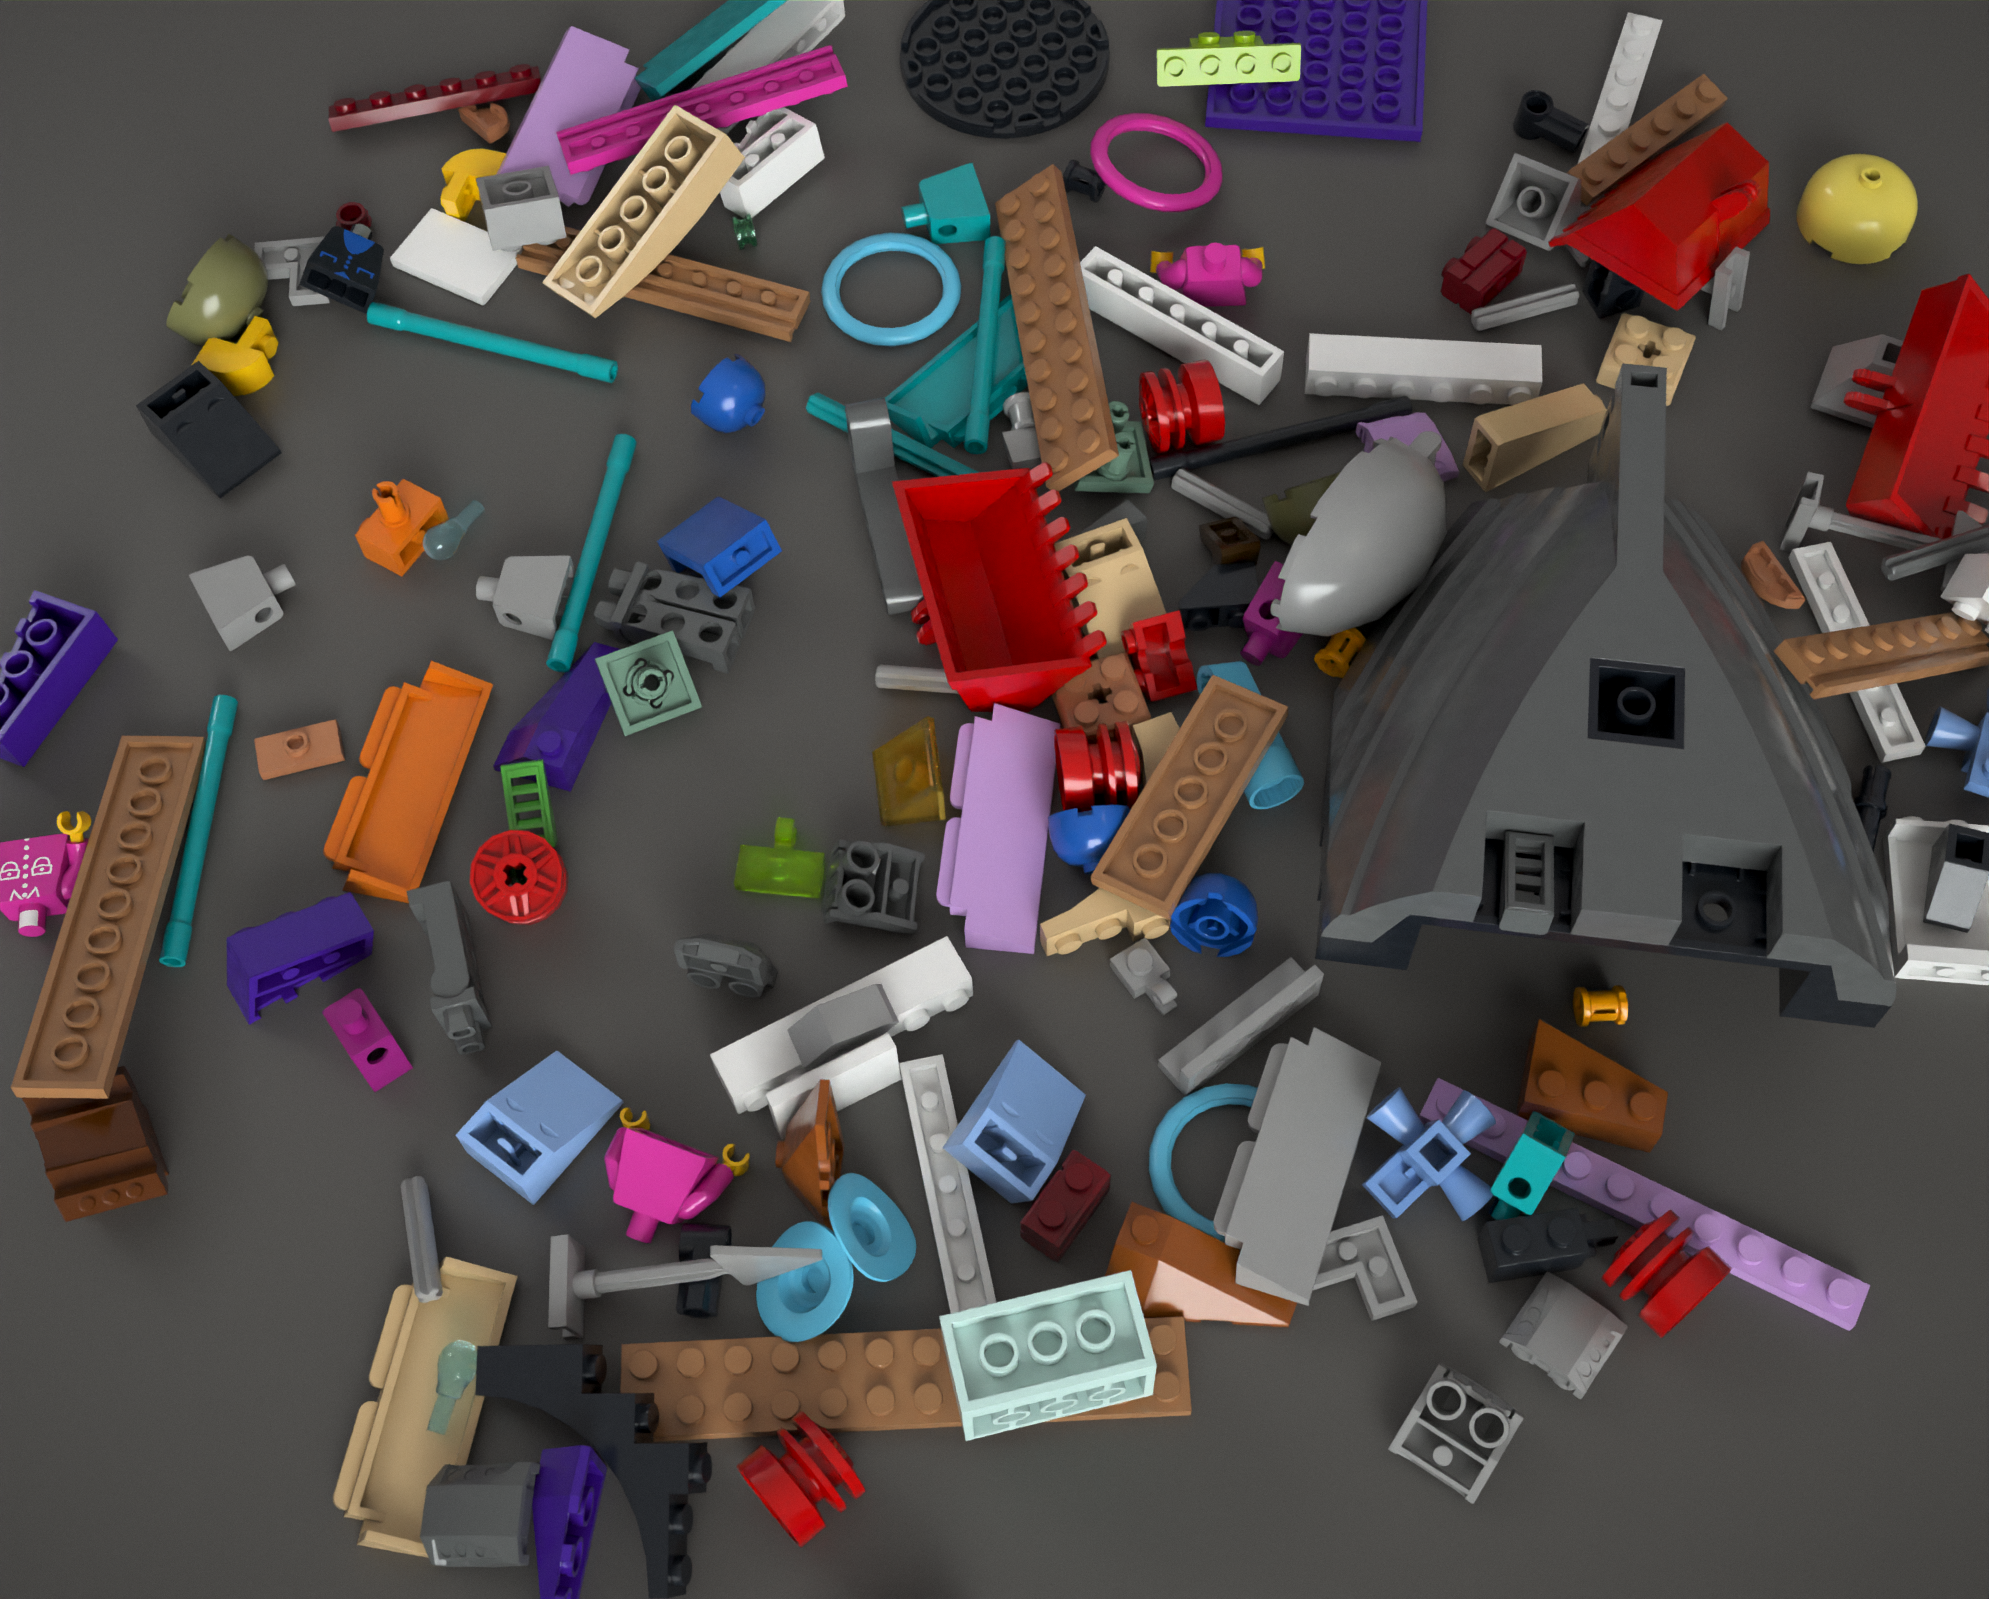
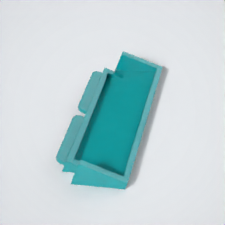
M728 0L645 63L643 67L646 70L634 79L651 101L665 98L666 94L788 0Z
M1011 294L999 303L989 420L993 419L1003 410V403L1008 397L1020 393L1028 386ZM979 320L885 397L890 421L914 440L929 448L935 446L940 440H944L953 448L965 441L966 421L970 411Z

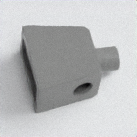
M249 555L188 575L229 651L236 649L281 619L284 613L274 595L296 585L285 564L262 574L254 557Z
M510 556L504 562L500 578L486 576L478 578L476 597L478 600L493 602V608L498 621L503 626L553 640L555 632L559 629L576 572L571 556Z

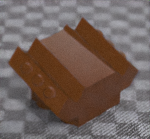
M125 1066L117 1067L108 1099L22 1098L32 1117L30 1126L39 1142L45 1162V1174L55 1191L54 1202L65 1222L168 1194L166 1176L169 1173L147 1108L141 1103L136 1086Z

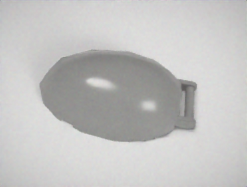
M1432 431L1422 432L1409 446L1391 436L1388 441L1380 438L1373 441V447L1375 448L1370 453L1361 451L1344 467L1317 502L1310 514L1311 518L1316 519L1315 523L1306 537L1300 534L1297 535L1278 578L1285 580L1281 601L1274 599L1270 609L1271 615L1278 617L1280 621L1276 628L1282 631L1328 637L1380 619L1422 584L1447 534L1448 502L1443 480L1435 467L1436 453L1441 448L1442 438L1438 433Z

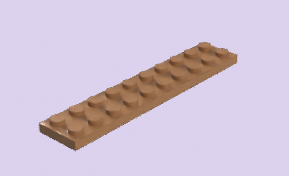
M1052 164L1012 192L1004 195L995 202L1001 238L1006 241L1005 262L1042 463L1050 464L1053 471L1052 477L1045 483L1046 487L1050 490L1060 491L1119 456L1063 176L1062 172Z
M121 736L11 1085V1089L16 1097L109 1098L196 792L206 746L204 737Z

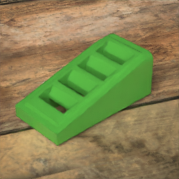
M539 759L501 765L509 830H527L543 827L544 834L537 835L544 838L552 847H555L558 837L544 760ZM536 775L537 782L514 786L513 778ZM536 792L539 794V799L517 802L516 795ZM541 810L542 816L520 819L519 813Z

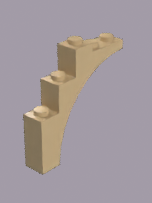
M1172 712L1133 725L1132 739L1138 751L1143 789L1180 729ZM1098 888L1072 909L1041 923L1040 942L1046 956L1057 952L1059 954L1071 953L1077 950L1082 943L1095 938L1101 940L1109 939L1120 933L1122 928L1127 927L1133 941L1144 937L1150 940L1162 936L1169 930L1171 917L1168 920L1102 888Z

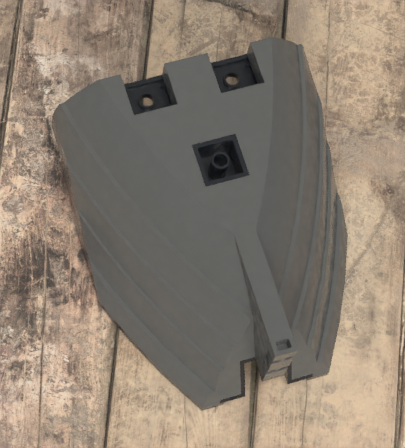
M1622 363L1615 384V396H1611L1601 426V437H1597L1588 464L1587 484L1569 488L1553 487L1531 493H1516L1501 500L1485 499L1472 502L1447 531L1439 552L1422 584L1379 619L1335 690L1332 701L1319 846L1322 847L1317 896V901H1320L1315 959L1407 970L1421 925L1423 924L1779 968V1016L1875 1028L1892 1007L1897 991L1891 955L1888 894L1870 842L1851 796V781L1841 751L1816 699L1809 695L1812 692L1809 684H1800L1774 653V650L1784 639L1764 603L1714 528L1707 521H1703L1697 511H1689L1680 500L1668 499L1664 495L1667 368ZM1505 831L1554 837V917L1549 931L1545 935L1503 931L1499 928ZM1516 853L1518 858L1541 860L1540 855ZM1515 871V874L1540 877V874ZM1711 903L1721 906L1727 914V920L1715 921L1710 919L1705 914L1703 906Z

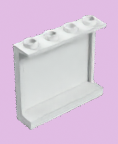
M1915 816L1901 819L1896 818L1882 838L1895 978L1989 985V876L1968 933L1923 922L1932 846L1949 823L1988 833L1989 825L1967 824L1963 820H1948L1945 822L1924 821L1922 818Z

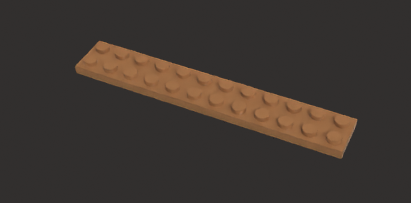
M1184 1317L1144 1318L1157 1364L1153 1395L1045 1422L1191 1415ZM941 1328L820 1334L810 1340L801 1342L785 1341L778 1336L622 1344L620 1393H654V1403L659 1410V1423L653 1435V1442L777 1436L776 1432L781 1427L785 1428L791 1435H798L800 1433L794 1426L792 1418L800 1411L804 1412L813 1422L826 1428L830 1433L962 1426L944 1350Z

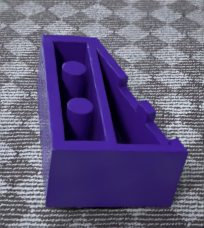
M351 892L338 897L324 898L316 905L297 912H286L275 920L256 927H245L234 935L227 937V987L250 1025L261 1018L258 1011L280 998H283L287 1004L299 997L295 991L297 988L318 976L325 982L372 955L374 930Z

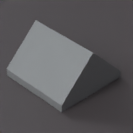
M1514 153L1485 224L1547 251H1551L1554 247H1550L1548 242L1555 236L1562 234V230L1566 226L1578 221L1577 217L1580 215L1581 179L1521 154Z

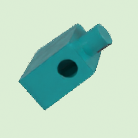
M968 163L921 180L918 184L919 203L901 207L905 228L926 225L930 240L934 244L982 241L991 237L990 213L973 163Z
M1533 1111L1490 1189V1192L1496 1198L1488 1211L1489 1214L1496 1220L1518 1217L1521 1211L1532 1215L1565 1160L1575 1133Z

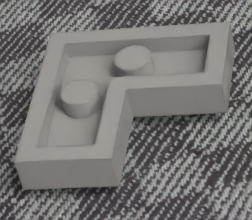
M324 237L255 243L254 251L264 262L268 280L290 278L289 299L292 306L330 303V298L299 285L308 258Z
M1383 1215L1331 1231L1313 1290L1355 1278L1371 1321L1416 1306L1417 1299Z

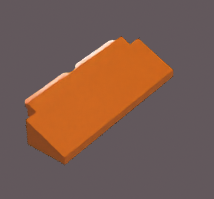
M431 660L420 688L404 682L402 688L392 686L385 690L359 756L360 764L370 769L367 778L355 776L350 780L323 848L324 856L334 862L332 869L349 872L342 891L409 903L407 891L419 888L493 684Z

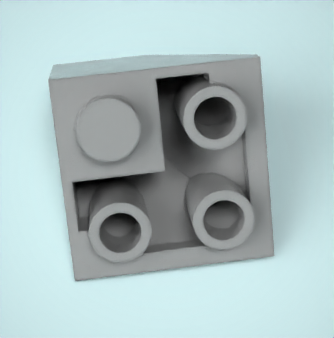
M1881 334L1833 346L1810 408L1873 428L1877 416L1855 408L1852 409L1843 403L1845 394L1856 391L1882 399L1883 392L1854 383L1851 380L1853 372L1856 369L1864 368L1891 376L1903 341Z

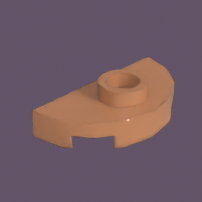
M490 103V109H477L476 105L460 107L458 111L461 120L489 144L502 138L509 131L510 121L507 112L497 104Z
M1764 541L1753 544L1741 561V570L1758 596L1770 604L1785 609H1799L1806 600L1801 591Z

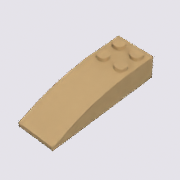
M674 105L542 283L581 310L597 318L653 271L680 243L702 217L745 157L725 133Z

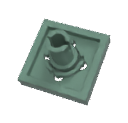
M673 630L594 659L624 736L702 708ZM638 658H643L647 665L638 670V668L644 665V661H639L637 665H635V661ZM665 670H669L673 673L672 681L670 679L672 677L670 673L666 674L667 682L665 681V677L663 675V672ZM632 685L635 692L632 696L628 697L623 693V688L627 686L626 692L630 694L632 692ZM659 697V699L653 702V705L657 706L661 702V706L656 709L651 707L650 700Z

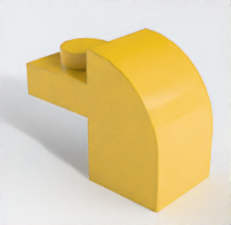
M471 149L453 156L442 167V172L447 186L443 188L441 193V205L444 207L447 215L464 222L466 221L475 201H481L476 178L496 175L506 153L488 149Z
M254 316L237 344L215 337L208 338L192 365L197 361L203 364L225 385L233 396L250 394L263 388L274 377L268 360L275 355L279 343L268 319Z

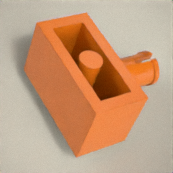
M402 479L397 486L390 481L380 482L376 485L379 492L373 488L372 496L378 508L370 518L365 519L361 523L358 532L355 534L359 546L367 559L401 577L449 522L440 497L405 479Z

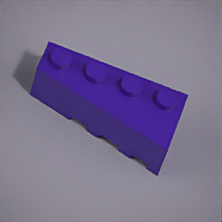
M36 590L33 591L29 600L32 608L28 617L20 618L14 631L18 638L11 652H4L0 660V668L2 670L0 673V758L25 767L118 641V638L96 611Z

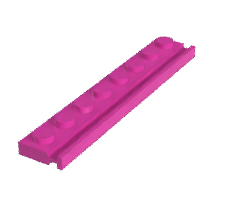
M829 45L558 131L556 134L570 174L573 175L638 154L674 105L717 129L728 127L735 122L754 116H762L767 112L782 107L796 105L801 101L823 94H831L836 90L848 87L838 58L834 54L832 46Z

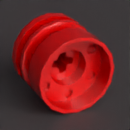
M1203 359L1181 364L1178 369L1177 383L1168 368H1161L1158 372V378L1152 371L1140 374L1139 409L1141 420L1150 444L1156 453L1167 452L1170 448V443L1173 448L1182 449L1185 445L1186 429L1196 445L1222 440L1225 433L1224 406L1218 379L1209 360Z
M1127 721L1115 722L1113 742H1110L1106 724H1099L1097 727L1096 744L1088 743L1082 726L1055 729V760L1063 811L1077 808L1078 813L1092 810L1091 806H1095V794H1102L1106 805H1117V792H1121L1123 805H1127L1132 809L1138 799L1141 773L1137 747L1131 737Z
M508 830L492 836L479 847L471 863L470 885L475 899L488 913L510 924L531 925L546 920L560 908L568 892L569 874L561 855L544 838L530 831ZM525 866L526 869L523 874L528 878L526 883L521 885L516 882L510 887L512 878L508 875L509 870L512 868L521 870Z
M1672 1210L1644 1224L1615 1253L1610 1267L1601 1278L1609 1287L1615 1285L1626 1274L1632 1279L1619 1295L1623 1301L1634 1297L1642 1290L1649 1296L1638 1316L1660 1338H1663L1682 1321L1733 1269L1710 1246L1699 1250L1689 1257L1683 1250L1691 1240L1694 1231L1687 1227L1672 1240L1667 1234L1680 1219Z
M800 1411L792 1418L794 1426L803 1437L799 1442L785 1428L781 1427L776 1433L786 1452L783 1456L778 1458L770 1450L760 1445L736 1467L777 1522L794 1542L802 1548L826 1527L823 1517L816 1506L821 1500L824 1499L831 1507L842 1513L847 1507L835 1489L837 1486L841 1485L854 1499H858L866 1491L856 1474L854 1463L837 1440L826 1428L813 1422L804 1412Z

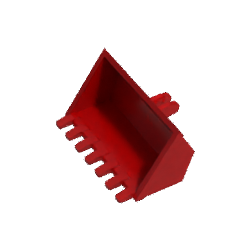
M1726 122L1646 162L1631 175L1620 181L1618 186L1607 191L1604 194V198L1591 205L1592 209L1580 214L1577 217L1578 221L1566 226L1562 230L1563 233L1552 238L1548 244L1550 247L1570 245L1678 311L1715 276L1716 269L1735 247L1743 249L1770 223V208H1768L1769 162Z
M1965 274L1958 276L1955 281L1921 291L1891 376L1864 368L1856 369L1853 372L1851 380L1854 383L1883 392L1884 395L1881 399L1868 394H1862L1861 392L1851 391L1845 394L1843 403L1852 409L1855 408L1877 416L1846 502L1847 510L1852 517L1939 539L1951 537L1954 518L1958 511H1964L1981 525L1986 521L1988 510L1965 501L1969 488L1989 494V474L1976 470L1980 457L1989 460V440L1986 439L1989 432V299L1972 276Z
M1046 462L1031 470L1030 468L892 481L924 600L911 610L912 621L916 625L924 624L917 631L918 642L926 646L937 642L947 682L952 690H957L971 712H993L994 703L1024 713L1030 712L1075 676L1081 675L1092 666L1090 656L1107 643L1104 632L1096 630L1085 637L1082 635L1080 628L1097 615L1095 603L1087 601L1076 608L1073 606L1072 599L1087 588L1088 581L1086 575L1080 572L1066 580L1062 571L1079 558V552L1077 547L1072 544L1056 552L1054 543L1069 532L1070 524L1065 517H1059L1047 524L1045 516L1061 503V496L1059 491L1055 489L1048 491L1040 497L1038 495L1037 488L1053 475L1051 465Z

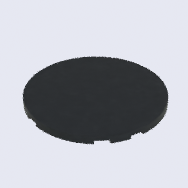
M928 0L916 11L905 28L900 51L901 73L906 89L912 99L925 113L941 124L959 132L999 139L1020 138L1044 133L1077 117L1088 108L1100 93L1107 78L1110 60L1109 39L1102 21L1098 20L1092 13L1091 6L1084 0Z

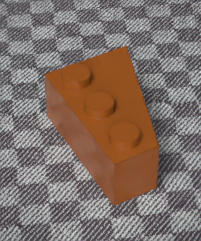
M1539 1019L1529 1039L1516 1115L1528 1121L1532 1112L1536 1111L1572 1131L1575 1135L1650 1153L1663 1132L1668 1092Z

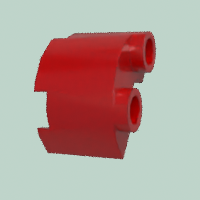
M1180 610L1133 622L1129 625V629L1121 631L1123 648L1127 655H1132L1135 667L1133 671L1141 692H1144L1151 702L1198 690L1192 662L1189 660L1185 649L1186 636Z

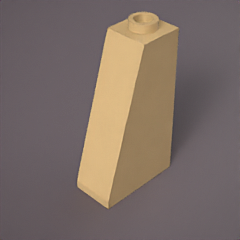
M1583 383L1482 414L1474 419L1463 466L1486 493L1598 435L1607 409L1602 400L1597 395H1594Z

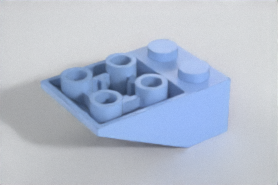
M1016 1040L951 1134L943 1149L1011 1204L1032 1201L1056 1166L1086 1094L1023 1042Z
M556 1050L489 1098L460 1129L456 1137L471 1157L534 1205L624 1102Z

